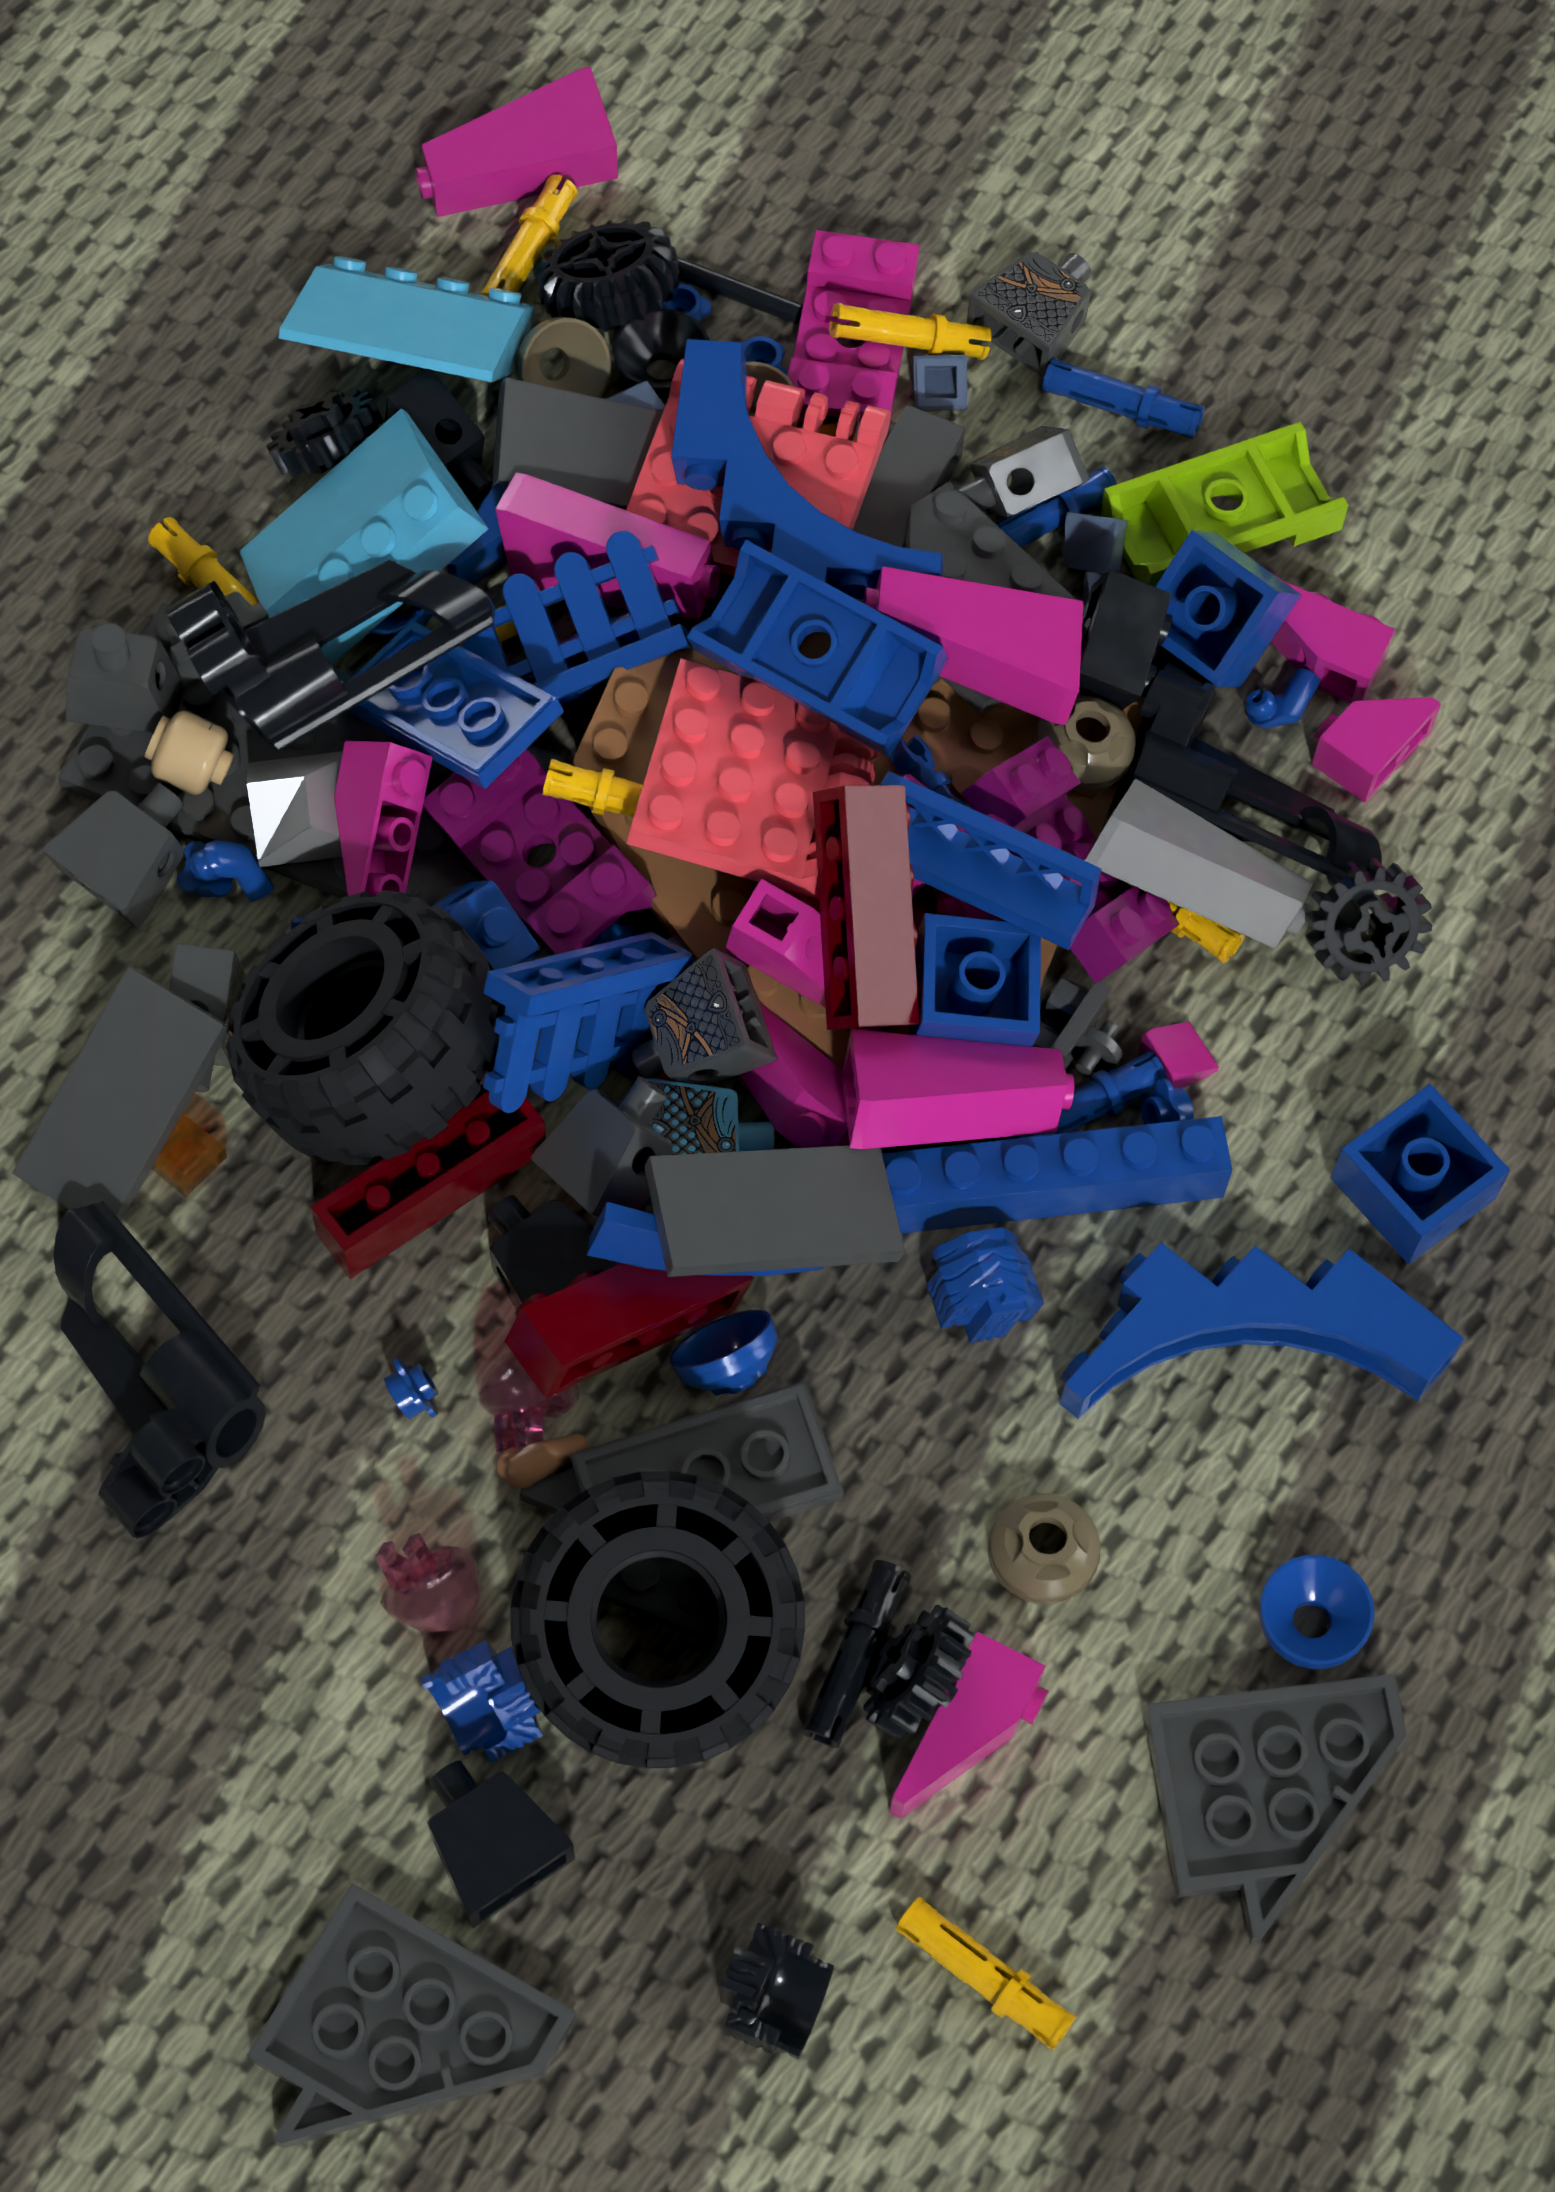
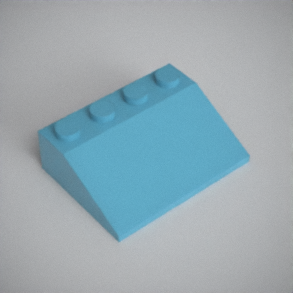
M334 256L333 264L315 267L279 330V339L494 382L516 373L517 354L525 336L531 331L535 306L520 303L521 294L514 291L490 288L489 295L485 296L468 292L469 283L438 277L437 285L416 282L418 273L415 271L386 267L385 275L365 271V261Z
M401 408L239 552L257 598L268 613L269 618L388 560L416 573L422 570L440 572L489 528L411 417ZM396 602L325 644L321 649L330 665L334 664L364 638L371 629H374L402 605L403 602Z

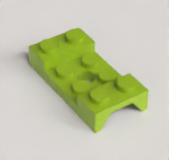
M1300 421L1107 487L1104 490L1100 514L1102 517L1127 520L1122 554L1135 579L1155 587L1191 530L1217 533L1243 553L1289 538L1292 546L1295 547L1342 530L1349 505L1344 497H1329L1310 464L1306 430ZM1217 496H1226L1236 500L1239 507L1230 511L1221 510L1211 500Z

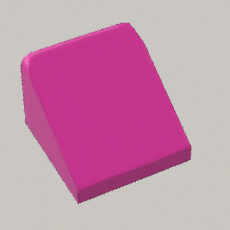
M1189 1021L1152 1028L1142 1033L1138 1050L1141 1054L1150 1050L1154 1053V1057H1158L1165 1070L1167 1079L1172 1083L1173 1087L1185 1088L1217 1072L1219 1069Z

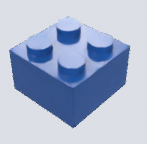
M1191 530L1155 586L1172 593L1166 612L1172 615V623L1168 635L1161 646L1215 686L1241 687L1297 603L1301 594L1217 533Z
M925 913L917 930V945L915 948L916 976L920 987L918 1004L919 1024L909 1025V1035L1032 1047L1040 1034L1041 937L1009 922Z
M1429 1084L1343 1147L1330 1179L1400 1256L1410 1264L1497 1198L1510 1169L1442 1095Z

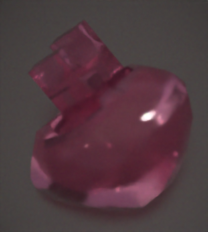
M512 1351L503 1355L484 1376L478 1392L479 1404L489 1414L494 1415L496 1452L503 1453L511 1447L521 1449V1447H526L531 1443L543 1441L542 1417L560 1418L577 1402L580 1390L578 1384L545 1399Z
M420 1533L410 1535L402 1550L407 1557L398 1554L393 1541L382 1544L375 1555V1559L389 1583L380 1601L381 1606L389 1616L401 1624L423 1632L456 1631L475 1616L480 1598V1574L475 1557L469 1549L442 1546L430 1552Z

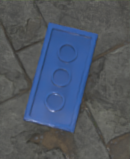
M410 621L350 680L433 631L414 621ZM457 646L350 709L348 712L418 752L433 756L432 759L486 789L564 710L558 699L467 649Z

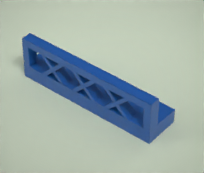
M888 771L880 785H905L906 802L916 808L915 810L908 807L910 811V826L908 829L909 859L915 879L1067 950L1070 949L1095 906L1102 868ZM955 825L965 829L969 834L958 830ZM1007 849L1019 854L1023 859L1011 854ZM1061 874L1082 883V885L1080 886L1063 878Z

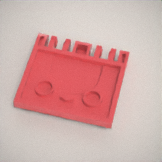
M681 359L672 378L669 398L626 511L709 540L714 565L719 566L722 574L734 576L740 551L734 547L724 546L719 522L723 487L716 486L711 490L693 489L687 485L677 484L671 455L684 359ZM747 376L746 389L748 415L757 390V379ZM766 380L757 401L755 417L749 415V419L765 454L787 483L821 513L853 530L888 433L891 411L868 405L858 429L857 440L853 442L855 429L860 417L861 405L859 403L851 401L845 403L838 420L836 436L833 437L820 433L823 420H825L828 412V397L826 395L814 392L805 413L803 429L796 426L804 406L805 390ZM764 549L772 553V549Z
M680 658L626 844L760 882L761 879H764L778 888L819 899L816 842L811 843V840L816 841L813 792L846 785H870V783L874 782L876 772H874V764H871L869 761L873 762L877 756H880V752L843 733L833 722L757 680Z

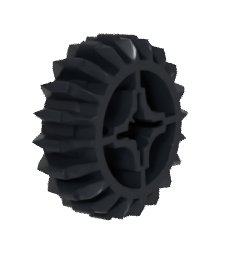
M626 219L622 223H614L612 220H609L605 225L594 226L591 224L589 229L581 232L573 230L570 238L557 240L554 249L544 252L543 260L536 266L538 272L537 282L539 285L537 290L541 304L545 305L547 314H550L552 318H575L587 322L594 328H601L604 332H607L610 327L621 325L625 328L626 324L633 320L644 321L648 312L660 311L662 309V302L671 300L674 297L673 290L679 286V269L677 265L679 262L675 247L671 245L670 238L665 236L662 228L651 227L650 223L645 221L634 224L632 219Z

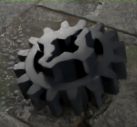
M356 389L346 397L343 392H330L307 405H299L288 414L290 420L282 423L284 430L273 433L270 436L272 442L268 443L266 447L281 475L289 473L291 477H296L304 470L307 475L323 474L329 468L339 464L365 441L368 436L373 434L379 428L378 425L384 422V419L368 391L361 394L359 389Z
M1371 858L1366 871L1361 872L1352 861L1347 863V877L1342 880L1332 873L1326 876L1329 885L1332 887L1328 893L1314 891L1312 893V898L1320 907L1318 911L1305 913V920L1315 929L1305 935L1306 941L1314 950H1317L1314 956L1325 969L1331 967V970L1338 979L1344 981L1352 973L1360 985H1366L1370 974L1376 972L1386 982L1390 980L1389 967L1397 964L1406 971L1410 968V965L1405 955L1409 951L1423 953L1425 950L1417 936L1418 933L1432 931L1433 925L1422 915L1432 909V906L1425 896L1420 894L1423 889L1422 886L1412 875L1406 877V873L1398 864L1392 863L1385 871V868L1376 858ZM1374 890L1388 891L1397 896L1392 897L1388 892L1381 895L1374 894ZM1356 949H1360L1363 951L1362 954L1350 952Z
M935 1605L931 1613L924 1610L920 1613L916 1623H908L901 1635L896 1638L891 1636L879 1652L881 1656L880 1662L875 1668L876 1673L870 1680L871 1684L866 1690L871 1695L863 1706V1710L868 1713L866 1720L890 1737L893 1736L896 1739H901L906 1731L911 1735L916 1733L921 1720L929 1722L933 1718L935 1709L940 1706L946 1708L958 1692L956 1687L957 1681L961 1679L963 1675L961 1670L967 1663L966 1660L971 1656L972 1651L966 1647L974 1638V1633L968 1630L971 1624L949 1608Z

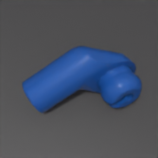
M1299 668L1295 671L1283 694L1273 695L1270 691H1265L1262 695L1260 689L1253 691L1245 701L1248 720L1255 726L1263 729L1298 722L1320 684L1319 677L1307 669Z
M215 840L207 843L204 849L196 851L192 857V866L198 877L204 880H211L216 875L219 877L235 878L251 902L265 897L274 888L273 883L263 868L259 867L258 860L252 851L244 844Z

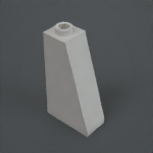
M1138 779L1134 780L1085 859L1086 862L1102 868L1101 871L1272 948H1276L1285 932L1296 936L1306 921L1305 913L1313 909L1312 906L1305 903L1313 883Z

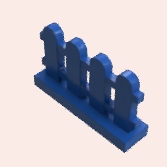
M618 531L611 535L606 545L610 563L593 570L589 562L578 553L568 552L561 555L556 561L554 568L559 584L540 591L536 581L525 574L510 576L503 586V595L507 605L495 610L494 625L462 643L463 647L468 651L521 679L534 674L537 683L532 685L556 697L562 707L604 690L614 668L623 667L628 670L674 652H683L693 648L687 639L690 631L681 624L673 626L671 622V617L680 614L676 601L671 599L664 602L650 567L651 563L660 560L655 547L651 545L643 548L641 541L629 531ZM617 578L631 616L612 624L598 585ZM565 599L579 638L561 645L547 606ZM513 621L528 659L509 666L495 628ZM634 632L638 633L639 641L621 648L618 639ZM585 653L588 662L570 669L567 660Z
M648 932L488 971L484 994L506 1006L504 1016L496 1019L494 1032L500 1035L493 1072L485 1075L483 1088L489 1091L490 1103L505 1113H512L524 1102L529 1084L533 1093L547 1101H554L565 1091L570 1073L574 1082L588 1090L596 1089L605 1080L610 1061L612 1069L629 1079L638 1076L640 1072L633 1062L632 1050L653 1038L644 1011L646 1004L666 987L670 981H673L692 965L694 954L653 932ZM581 1018H582L581 1027H580V1032H579V1036H578L580 1021H581ZM540 1028H541V1033H540V1038H539V1043H538L536 1058H535V1061H533V1060H534V1055H535V1050H536V1045H537V1040H538V1035H539V1030H540Z

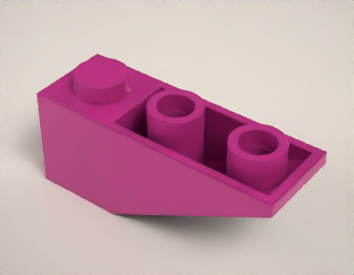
M1285 582L1299 592L1301 596L1271 642L1296 670L1299 668L1307 669L1319 677L1320 684L1317 689L1349 703L1365 700L1387 657L1395 629L1383 624L1372 615L1359 614L1338 605L1321 593L1308 592Z
M345 741L334 801L348 896L367 891L375 897L380 891L384 890L406 894L433 756L391 742Z
M761 879L734 922L725 951L826 1009L820 913L811 906ZM881 1027V1028H860V1029H862V1030H868V1031H878V1032H881L884 1027Z

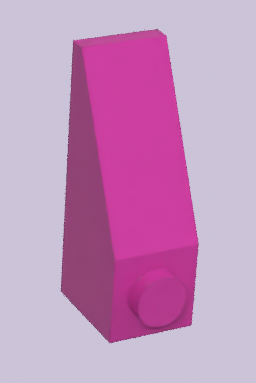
M759 1003L777 1060L742 1073L740 1077L776 1131L797 1148L849 1145L841 1078L843 1070Z
M977 1632L969 1647L972 1651L971 1656L966 1660L967 1663L961 1670L963 1675L956 1684L958 1692L946 1708L943 1706L938 1707L892 1797L889 1813L901 1819L1012 1739L1022 1720L1033 1725L1049 1693V1690L1039 1686L1046 1667L1045 1665Z

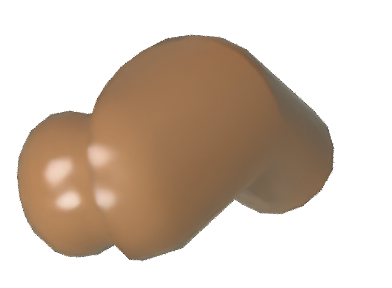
M576 1433L534 1442L522 1450L511 1447L499 1456L497 1472L500 1477L507 1480L508 1485L511 1487L530 1488L557 1470L572 1466L570 1454L589 1449V1445L584 1436Z

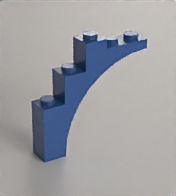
M687 339L671 458L677 484L687 485L697 490H711L716 486L723 487L719 522L725 547H734L740 551L745 540H748L762 549H772L773 555L856 600H863L866 587L876 588L882 566L944 577L942 553L897 547L859 534L821 513L794 490L765 454L749 419L746 406L747 369L742 342Z
M1160 1243L1147 1258L1141 1253L1137 1254L1122 1271L1118 1281L1123 1286L1117 1304L1121 1309L1111 1317L1100 1332L1099 1338L1103 1341L1090 1356L1083 1351L1079 1353L1063 1372L1060 1380L1065 1385L1060 1405L1079 1419L1111 1389L1150 1366L1193 1351L1239 1344L1288 1346L1333 1356L1378 1375L1418 1401L1454 1360L1465 1338L1350 1249L1345 1252L1335 1265L1326 1259L1305 1285L1257 1246H1254L1241 1261L1235 1256L1231 1257L1211 1282L1167 1246Z

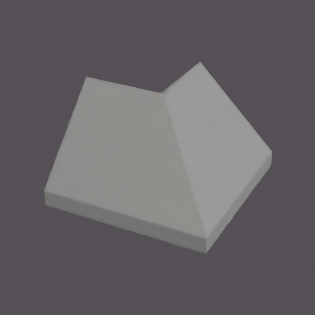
M343 751L247 763V789L259 867L342 857L334 794Z

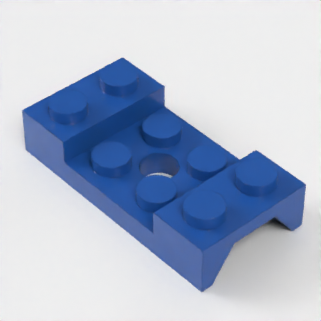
M745 540L740 549L734 579L713 614L707 620L693 627L687 636L695 651L742 677L746 674L833 722L843 733L889 758L948 661L943 646L748 540ZM813 632H823L831 637V646L828 652L817 659L804 657L800 651L804 638Z

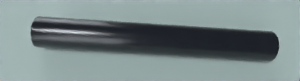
M677 256L679 280L794 324L798 322L802 314V303Z

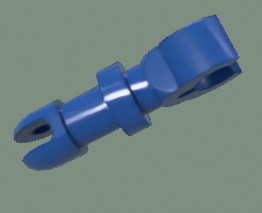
M915 734L907 744L902 739L899 741L890 756V760L903 775L911 774L928 789L969 807L964 800H958L948 787L951 780L946 773L935 770L932 752L919 736Z

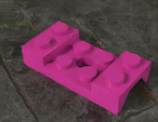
M815 231L796 346L788 372V377L793 385L805 390L804 406L798 424L804 421L806 410L814 392L828 397L827 416L840 417L845 403L851 401L861 405L860 423L868 405L890 410L892 418L904 347L865 341L863 345L856 348L844 347L837 341L838 338H831L829 322L851 324L852 321L838 319L830 315L834 304L837 302L848 306L910 315L918 270L919 244Z

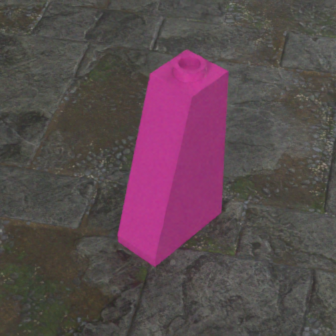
M586 67L422 144L423 167L415 168L422 200L431 198L436 216L440 217L538 196L545 187V182L550 175L563 176L557 187L559 191H561L567 179L575 187L618 179L617 144L591 67Z
M515 473L495 509L511 576L514 574H525L531 577L538 584L540 591L559 584L554 568L556 561L561 555L568 552L578 553L589 562L593 570L610 563L606 545L611 535L618 531H629L641 541L643 548L651 545L655 547L660 560L651 563L650 567L663 601L666 602L671 599L676 601L680 612L676 617L699 620L709 599H714L718 594L721 571L718 565H714L709 540L523 473ZM617 578L598 585L605 606L628 609Z
M882 566L876 588L866 587L862 603L943 646L948 661L939 676L1054 724H1067L1080 686L1083 601Z
M851 1029L841 1076L849 1148L873 1149L1053 1133L1057 1131L1062 1109L1069 1110L1074 1097V1076L1066 1074L1061 1049Z

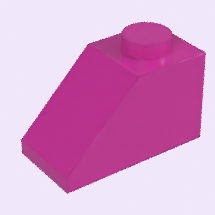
M1433 697L1353 701L1339 717L1334 713L1330 714L1316 731L1313 741L1318 745L1312 765L1365 803L1432 731L1441 703Z

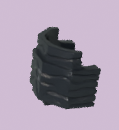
M758 1923L747 1950L736 1946L733 1952L734 1957L730 1959L729 1968L726 1969L725 1978L720 1985V2002L731 2006L730 2014L724 2025L725 2035L732 2036L739 2041H744L745 2044L755 2048L761 2047L763 2051L775 2054L778 2051L788 2053L789 2056L799 2059L823 2004L834 1971V1965L830 1963L824 1964L821 1959H817L813 1955V1944L804 1942L801 1939L796 1940L791 1935L785 1936L781 1931L775 1932L773 1928L764 1927L763 1924Z

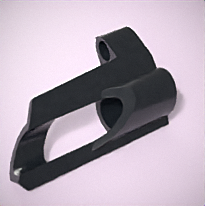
M391 560L371 568L247 630L243 627L215 581L206 584L164 609L173 628L187 648L186 651L191 662L210 692L214 695L221 691L234 709L267 743L273 745L278 751H281L494 625L495 606L488 594L479 587L444 572L422 570L416 573ZM396 602L416 606L436 617L444 625L350 681L339 680L321 649L328 642Z
M1168 660L1164 669H1160L1140 710L1139 715L1143 717L1136 737L1135 754L1127 774L1118 784L1117 795L1123 798L1134 780L1138 779L1241 841L1255 842L1325 875L1332 873L1340 880L1347 877L1346 870L1347 863L1353 861L1361 872L1366 871L1371 858H1376L1382 864L1379 842L1371 830L1337 815L1334 809L1197 739L1195 736L1217 693L1215 691L1216 686L1199 673ZM1226 797L1236 798L1328 840L1329 848L1326 857L1220 810L1219 807L1223 799Z
M100 1201L85 1207L68 1210L62 1218L55 1236L53 1254L55 1273L61 1288L69 1296L61 1330L135 1434L123 1452L114 1454L109 1462L113 1468L102 1483L98 1495L129 1534L137 1539L148 1536L161 1528L206 1488L219 1468L230 1466L243 1457L256 1442L263 1428L266 1412L264 1403L257 1396L261 1385L105 1202ZM110 1252L118 1258L180 1332L164 1342L152 1353L146 1362L93 1301L92 1284L96 1267L103 1256Z

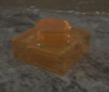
M183 1113L154 1163L152 1170L186 1198L227 1158V1153L223 1145Z

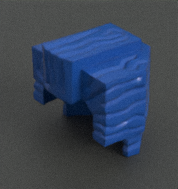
M1003 1227L964 1233L935 1247L932 1254L938 1269L926 1286L930 1292V1297L933 1299L932 1303L941 1329L952 1327L953 1324L956 1326L964 1325L969 1343H974L976 1340L983 1342L985 1339L988 1341L994 1337L1006 1336L1018 1320L1023 1322L1032 1319L1044 1302L1041 1292L1038 1290L1039 1286L1035 1279L1034 1271L1030 1266L1031 1263L1028 1255L1017 1245L1018 1239L1015 1234Z
M484 1640L480 1645L477 1644L472 1646L470 1650H464L455 1655L454 1659H447L440 1663V1668L434 1671L433 1675L428 1674L420 1679L423 1688L429 1690L440 1707L463 1756L469 1754L471 1750L476 1751L478 1748L484 1749L489 1761L492 1763L498 1760V1758L504 1757L506 1753L514 1752L515 1747L521 1748L525 1745V1742L530 1743L535 1740V1737L540 1738L543 1736L536 1715L540 1713V1709L527 1691L518 1670L512 1647L497 1654L494 1648Z

